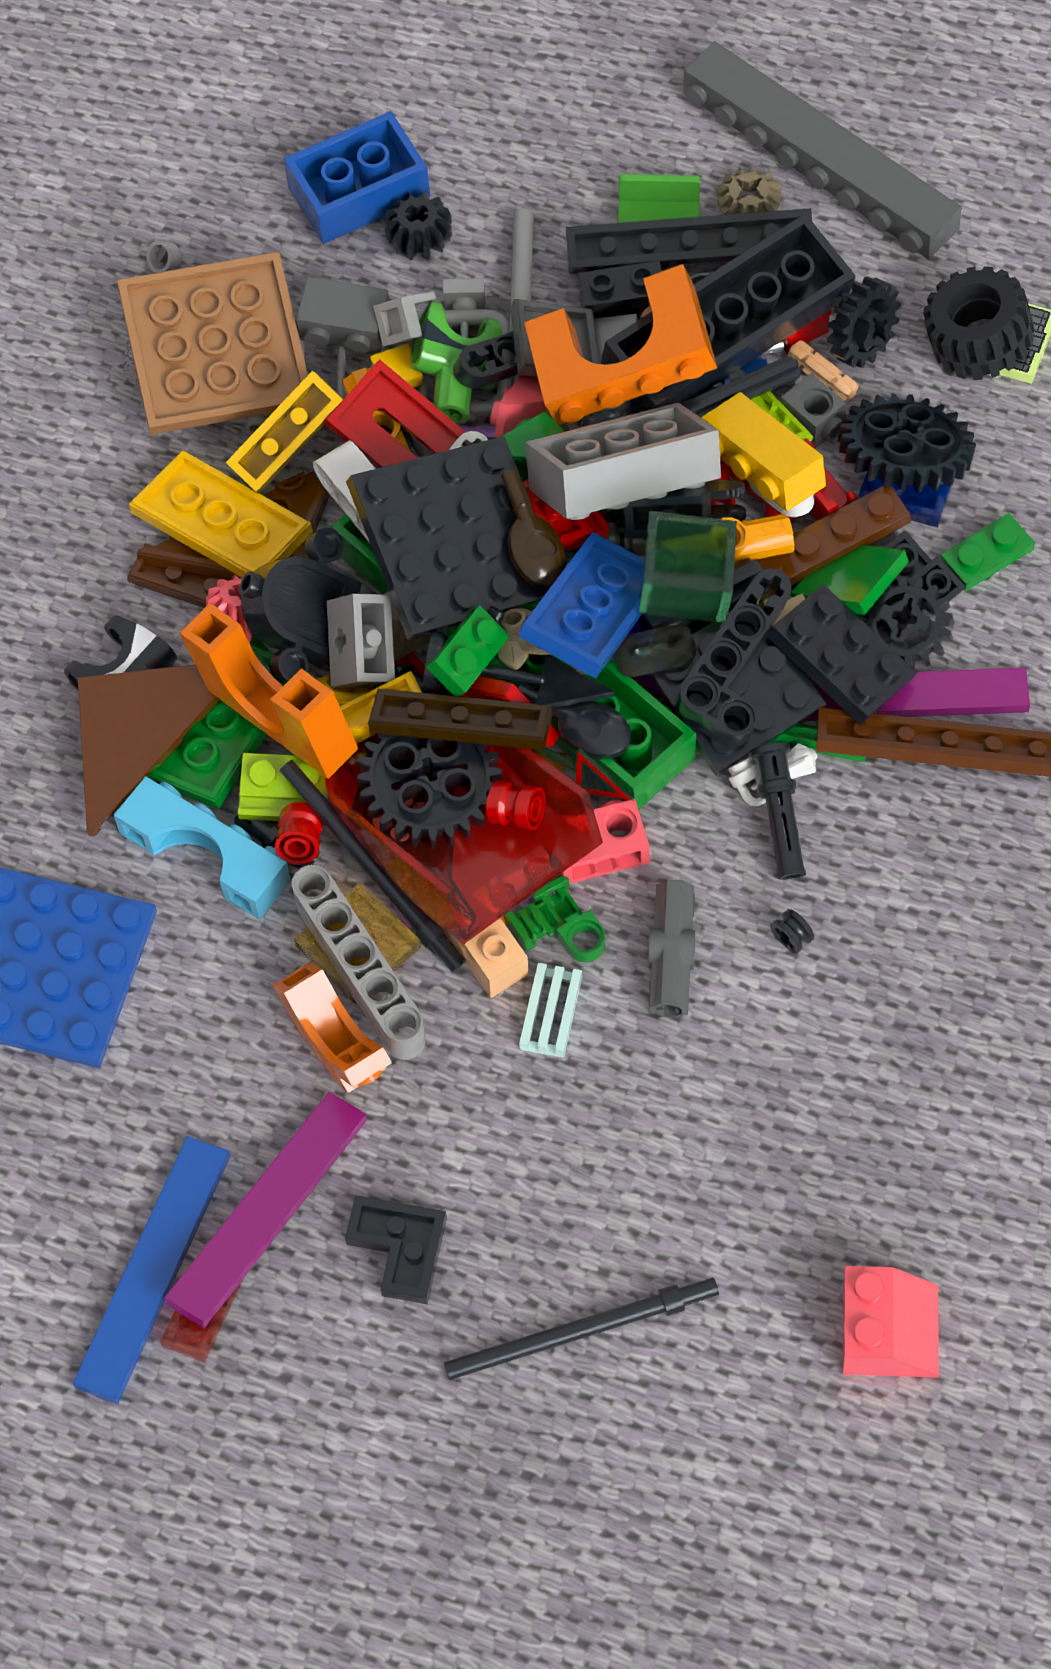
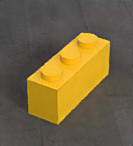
M312 370L228 459L226 464L256 492H262L322 429L327 417L343 401V398Z
M739 392L701 417L719 430L720 460L731 467L739 479H746L759 490L760 494L767 501L775 502L786 512L826 486L823 455L743 393Z

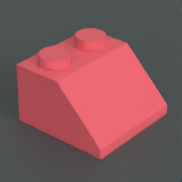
M845 1266L843 1281V1375L938 1377V1285L894 1267Z

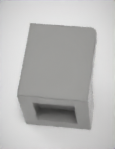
M434 291L400 297L373 306L383 346L413 341L414 338L422 336L416 305L435 300Z

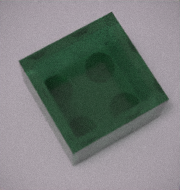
M649 511L643 545L638 613L724 623L727 619L733 592L737 521Z

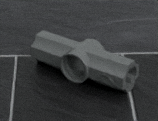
M667 880L664 883L656 884L654 928H650L649 969H651L649 1008L651 1014L658 1015L659 1017L678 1018L688 1015L690 970H694L695 930H692L695 893L694 886L686 884L683 880Z

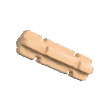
M799 340L790 347L787 356L795 358L799 363V368L804 367L802 371L806 375L810 373L815 375L845 402H848L856 395L859 387L857 382L846 374L844 377L841 376L843 371L819 352H816L814 355V348L805 341Z

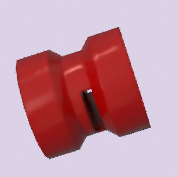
M496 780L491 786L487 797L486 815L488 821L492 824L503 826L512 822L519 829L536 830L540 826L545 813V792L539 786L525 785L522 788H517L511 781Z
M291 803L281 810L275 850L278 856L287 863L295 865L312 862L318 855L320 848L319 836L322 832L323 822L307 803Z

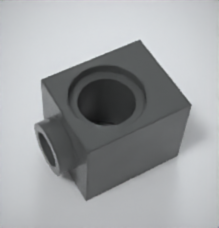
M810 373L781 396V403L813 436L811 443L815 448L825 440L831 442L838 437L840 424H842L843 415L846 413V402L815 375Z

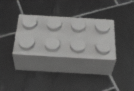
M680 403L525 442L529 490L563 517L571 520L587 518L591 512L606 508L621 509L628 506L629 502L644 498H662L667 495V492L681 488H700L707 481L721 478L719 430Z

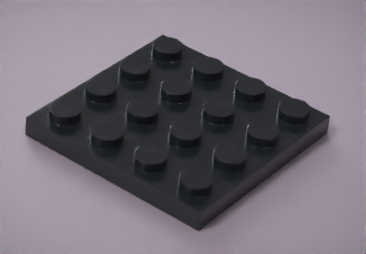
M505 436L353 474L346 481L408 640L430 635L432 631L440 632L458 627L468 613L479 605L486 612L490 606L506 612L511 609L538 605L550 589L537 588L525 581L514 567L508 551L507 539L509 530L517 519L515 512H512L513 507L501 474L511 469H517ZM525 489V492H526V495H527V497H528V500H529V502H531L530 499H529V496H528V494H527V491H526V489ZM531 505V508H532V510H533V513H534V515H536V513H535V511H534V508H533V506Z

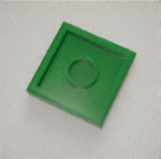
M862 545L805 576L791 592V596L793 598L803 593L806 599L824 584L855 614L865 615L904 569L909 560L905 550Z

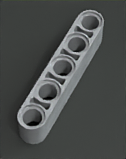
M308 865L300 868L292 878V890L295 905L301 918L387 1051L398 1059L408 1060L416 1057L424 1049L426 1041L423 1018L419 1009L329 872L318 865ZM312 889H320L323 891L321 894L315 897H308L304 895L306 892ZM334 923L345 925V927L338 931L326 929ZM357 957L368 959L365 964L360 966L348 964ZM379 992L391 994L388 999L383 1001L371 999L374 994ZM401 1027L414 1029V1032L405 1037L394 1034Z

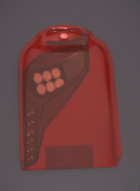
M375 735L357 743L358 750L329 779L325 778L327 793L334 810L368 853L420 909L463 945L603 843L588 791L527 748L491 745V749L488 752H498L499 762L495 767L502 769V780L513 782L517 788H522L525 785L543 788L546 796V806L540 826L536 830L530 831L519 829L512 822L504 826L492 824L488 821L486 813H483L485 817L484 827L480 828L470 823V838L466 839L457 831L454 833V844L449 846L443 836L437 837L435 849H431L427 837H422L417 847H412V835L407 833L397 842L395 841L394 826L384 832L380 831L382 816L374 819L368 818V807L371 804H361L360 792L364 788L358 787L357 775L364 773L359 770V758L368 757L365 754V743L373 742L378 744L375 740ZM444 747L435 750L434 754L444 758L453 755L454 751ZM397 760L391 766L404 770L411 767L412 764L406 760ZM460 766V767H459V768L465 769V770L468 769L466 766ZM424 775V776H427V777H428L429 782H430V781H435V780H432V778L430 777V775ZM395 786L392 787L393 790H399V789H400L399 787H395ZM454 786L449 788L447 792L459 797L467 794L468 790L464 787ZM417 798L410 799L404 803L412 809H420L426 805L424 801Z

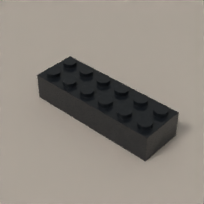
M806 213L694 284L717 368L705 372L698 378L686 379L666 386L657 393L644 394L630 399V402L640 413L675 403L681 404L697 397L828 312L834 306H837L842 300V293L844 291L850 294L856 275ZM652 312L605 341L601 365L622 362L641 350L652 332Z

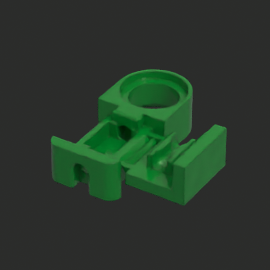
M561 876L536 890L534 893L535 904L531 903L514 914L510 909L504 912L507 925L526 952L536 947L535 941L546 934L549 938L555 936V930L557 938L568 954L579 962H592L598 959L605 950L606 938L603 926L591 909L583 913L566 890L570 887L569 878L566 876ZM554 891L555 894L550 896L549 894ZM591 932L597 936L598 943L592 949L581 950L573 944V939L578 933Z

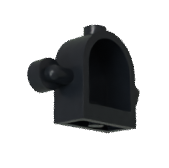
M332 528L315 530L308 535L305 542L306 557H289L264 564L254 571H248L243 576L239 586V593L242 595V613L248 628L261 642L279 650L271 658L270 671L272 676L282 684H286L300 669L308 673L309 664L316 667L330 665L327 600L350 594H359L362 582L327 566V563L338 560L344 549L341 535Z

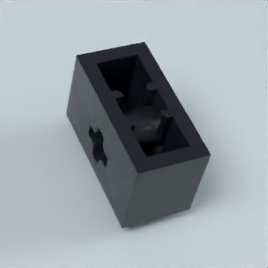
M660 261L578 273L581 308L592 309L593 318L636 314L638 320L641 319L642 312L650 306L643 278L662 272Z

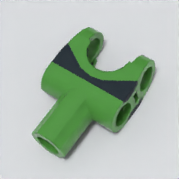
M431 300L425 306L419 319L422 336L413 339L410 367L413 370L435 376L433 405L456 424H464L469 418L472 388L465 387L458 382L453 373V366L464 348L502 335L501 324L498 320L486 317L482 321L475 338L462 337L450 328L446 320V313L443 312L442 303ZM499 349V350H498V354H499V356H500L501 358H502V349ZM484 364L478 366L477 368L481 371ZM496 383L478 389L490 392Z

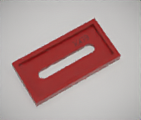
M380 359L327 417L324 423L345 442L352 441L376 468L418 458L374 421L373 413L377 410L385 412L398 424L404 426L407 432L433 454L449 450L455 441L463 433H466Z

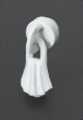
M798 743L787 754L791 779L815 773L817 754L813 748H808ZM751 756L740 760L728 768L731 774L728 778L733 788L738 789L747 804L750 806H760L766 802V799H761V796L754 798L745 785L755 779L756 782L751 786V789L757 790V786L761 784L757 762H754Z

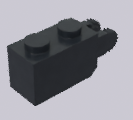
M712 480L705 482V485L700 488H681L667 492V495L662 498H644L629 502V505L624 507L626 539L666 537L711 528L713 523L722 518H734L743 521L746 518L745 507L738 504L712 505V500L741 497L745 493V484L737 480Z

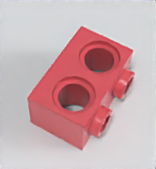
M635 799L625 802L613 800L597 809L565 813L578 825L603 842L570 868L557 860L561 875L569 878V884L650 863L649 842ZM616 830H625L629 832V834L624 837H615L611 835V833Z

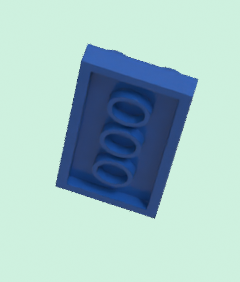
M592 532L523 623L518 637L565 661L576 669L597 678L660 590L668 572Z

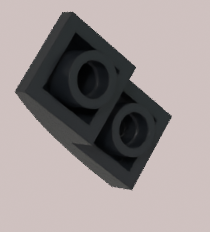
M905 530L885 546V548L905 550L909 560L908 564L893 580V583L898 587L899 579L902 576L905 577L908 586H913L919 577L923 579L926 591L931 586L936 585L940 592L938 599L947 597L949 602L966 588L938 556L932 560ZM924 603L923 609L935 615L932 609Z

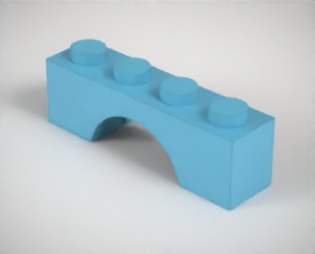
M145 776L114 814L119 834L153 855L169 847L182 844L201 846L213 852L223 863L219 881L224 899L258 920L264 916L291 881L287 862L278 856L275 848L271 846L263 848L256 844L241 827L234 824L228 827L217 820L215 814L203 804L196 803L192 805L182 799L180 793L166 782L158 784Z

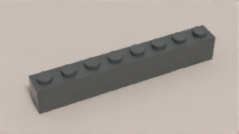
M716 41L683 70L684 94L690 103L696 107L703 106L715 114L717 120L725 127L732 126L743 133L753 146L757 148L763 147L774 154L779 163L788 169L794 168L805 175L813 187L820 190L824 188L837 197L844 208L858 211L868 218L875 229L881 232L887 231L899 239L902 246L909 252H918L929 260L959 230L962 206Z

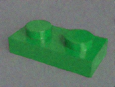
M1008 513L942 553L940 559L966 587L964 591H967L1034 550L1035 542L1011 514Z
M479 605L468 613L426 668L454 696H461L467 692L510 636Z

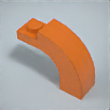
M308 962L272 985L300 1034L331 1077L347 1093L358 1086L373 1082L382 1074L386 1066L392 1063L384 1048L369 1039L352 1020L336 995L323 969Z

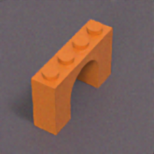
M683 264L643 278L653 313V328L648 341L641 350L622 362L601 365L584 359L577 331L564 308L524 322L544 404L558 425L579 421L591 413L605 408L618 407L627 400L644 394L657 393L666 386L686 379L698 378L705 372L717 368L695 286Z
M212 603L206 606L180 632L208 691L325 778L329 779L358 750L333 691L303 669H300L282 686L258 660L241 625Z

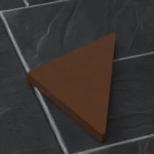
M303 471L274 485V490L263 495L310 522L312 531L317 530L330 496L321 484L315 471L306 475ZM169 536V540L154 546L158 548L157 550L145 546L137 552V558L143 559L146 565L167 568L171 565L182 568L183 572L227 580L232 579L233 575H236L239 579H242V577ZM306 540L289 557H306Z
M196 665L78 677L86 830L89 836H96L99 833L103 823L116 809L122 806L144 777H147L158 764L161 765L183 741L182 737L198 720L201 721L220 701L219 698L208 691Z

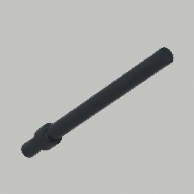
M294 760L287 762L279 770L280 773L417 931L414 936L426 949L431 947L452 973L460 968L466 961L444 936L445 929L433 919L430 920L422 909L393 882L354 836V834L356 835L354 830Z
M712 1277L678 1288L677 1284L658 1289V1295L446 1361L444 1366L448 1379H456L664 1312L666 1316L683 1312L686 1305L718 1296L719 1290L716 1281Z

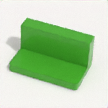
M619 175L618 223L699 217V176Z

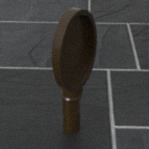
M517 469L505 471L501 474V478L513 507L512 512H515L517 519L512 524L507 539L511 561L517 572L530 585L537 588H550L566 568L564 546L551 524L544 518L534 515L531 508L532 503L528 500Z

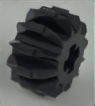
M408 191L405 201L394 199L392 209L386 210L384 217L386 226L385 237L389 244H393V249L397 255L407 251V255L412 261L417 253L422 252L423 256L428 260L431 255L430 249L442 253L445 247L444 242L451 241V212L447 207H444L440 196L429 199V195L424 191L420 197H414Z

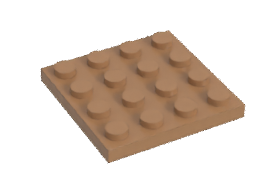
M279 252L117 280L149 435L273 413L308 376Z

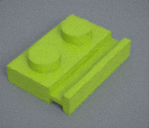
M243 753L238 817L239 819L279 821L281 810L286 805L295 802L306 803L279 771L290 760H294L328 801L331 777L329 779L325 778L297 756Z

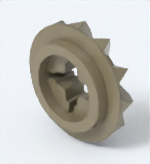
M756 166L752 171H743L739 167L735 174H725L722 184L718 186L717 202L719 208L725 215L777 211L781 203L780 183L773 180L771 172L760 173ZM753 188L756 189V197L750 194L745 198L742 197V189L748 192Z

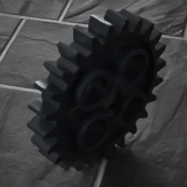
M892 393L888 401L880 395H875L874 404L866 399H862L860 407L852 405L849 414L843 415L837 442L840 443L839 453L845 454L844 462L848 464L855 463V473L869 472L868 481L871 482L878 478L883 479V487L885 488L889 487L892 483H897L902 492L907 489L908 485H913L919 493H922L924 485H928L935 491H939L940 482L951 487L953 486L954 478L962 480L965 471H970L976 443L973 442L974 432L967 431L968 422H957V412L945 414L944 404L932 407L929 406V398H925L918 403L915 402L911 394L907 396L906 400H900L895 393Z
M375 733V740L378 744L373 742L365 743V754L368 757L359 758V770L364 773L357 775V785L360 788H364L360 792L361 804H371L368 807V818L374 819L382 816L380 820L381 832L394 826L395 841L399 842L407 833L412 835V847H417L421 838L427 837L431 849H435L437 837L443 836L449 846H452L454 844V833L457 831L466 839L470 838V823L480 828L484 827L485 817L483 813H486L489 790L496 780H502V769L495 767L499 762L498 752H488L491 749V745ZM445 747L454 751V754L443 758L434 754V751ZM397 760H406L412 766L399 770L391 766V764ZM460 766H466L468 769L465 770V769H461V768H459V767H460ZM424 775H430V777L432 778V780H435V781H430V782H429L428 777H427V776H424ZM395 786L399 787L400 789L393 790L392 787ZM454 786H460L468 790V793L456 797L449 794L447 790ZM417 798L424 801L426 805L420 809H412L404 803L410 799Z

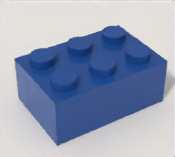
M392 111L283 158L288 188L323 244L384 218L386 210L392 209L394 199L405 201L408 191L414 197H420L426 191L430 197L427 166Z

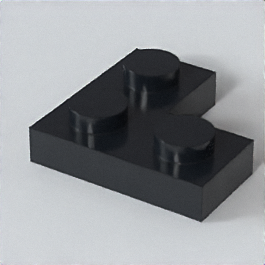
M355 1195L345 1236L346 1245L389 1252L380 1289L382 1297L428 1305L447 1214L446 1211Z

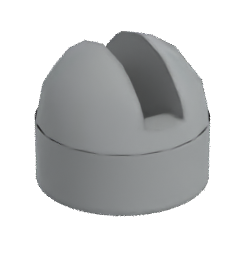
M155 241L147 250L148 266L155 273L177 270L182 262V252L173 242Z

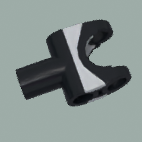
M113 616L104 625V629L114 642L122 646L118 657L111 663L103 666H92L88 663L81 664L73 660L64 669V673L72 686L78 690V677L168 668L177 661V655L163 639L145 627L126 618Z

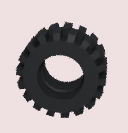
M984 266L982 270L970 267L966 268L967 272L959 274L957 271L950 275L949 281L945 282L942 280L936 285L937 292H930L926 299L928 306L924 307L923 316L927 334L938 364L942 363L943 369L948 373L955 371L959 378L966 379L968 375H972L974 380H983L984 375L991 374L992 378L999 376V371L1003 369L1010 371L1016 366V359L1023 360L1028 354L1026 347H1032L1034 340L1032 333L1035 331L1024 288H1021L1020 282L1016 277L1010 278L1009 273L1002 269L994 272L993 267ZM981 319H992L981 326L967 327L969 324Z

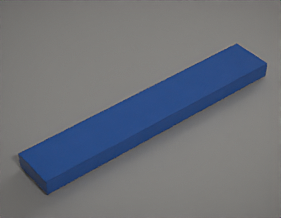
M189 1136L186 1137L73 1382L75 1389L115 1404L119 1403L163 1307L165 1296L173 1285L231 1157L228 1150Z

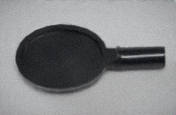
M522 682L518 689L532 704H536L539 689ZM587 701L552 708L553 716L558 719V729L561 737L572 749L583 755L597 759H612L626 752L630 746L631 731L629 724L618 711L608 705L596 701Z

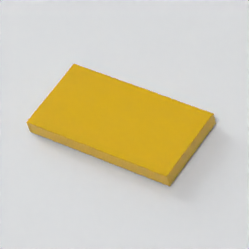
M184 450L129 503L130 511L133 515L242 578L248 571H254L264 564L288 558L307 539L308 535L313 532L312 525L307 520Z

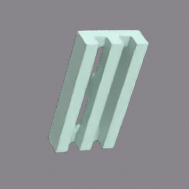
M538 963L519 1042L520 1050L558 1057L565 1056L582 981V970L573 969V972H567L564 967L555 966V969L547 968V964ZM545 979H551L552 983L538 1042L531 1041ZM562 982H568L570 985L556 1045L548 1044Z

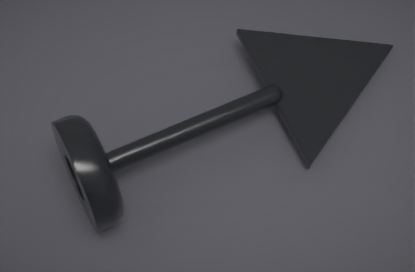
M432 631L424 670L423 692L436 693L442 687V683L426 666L448 640V636L445 633ZM546 655L542 674L488 665L480 674L481 676L540 685L536 704L551 705L552 708L613 697L615 695L613 690L551 655Z

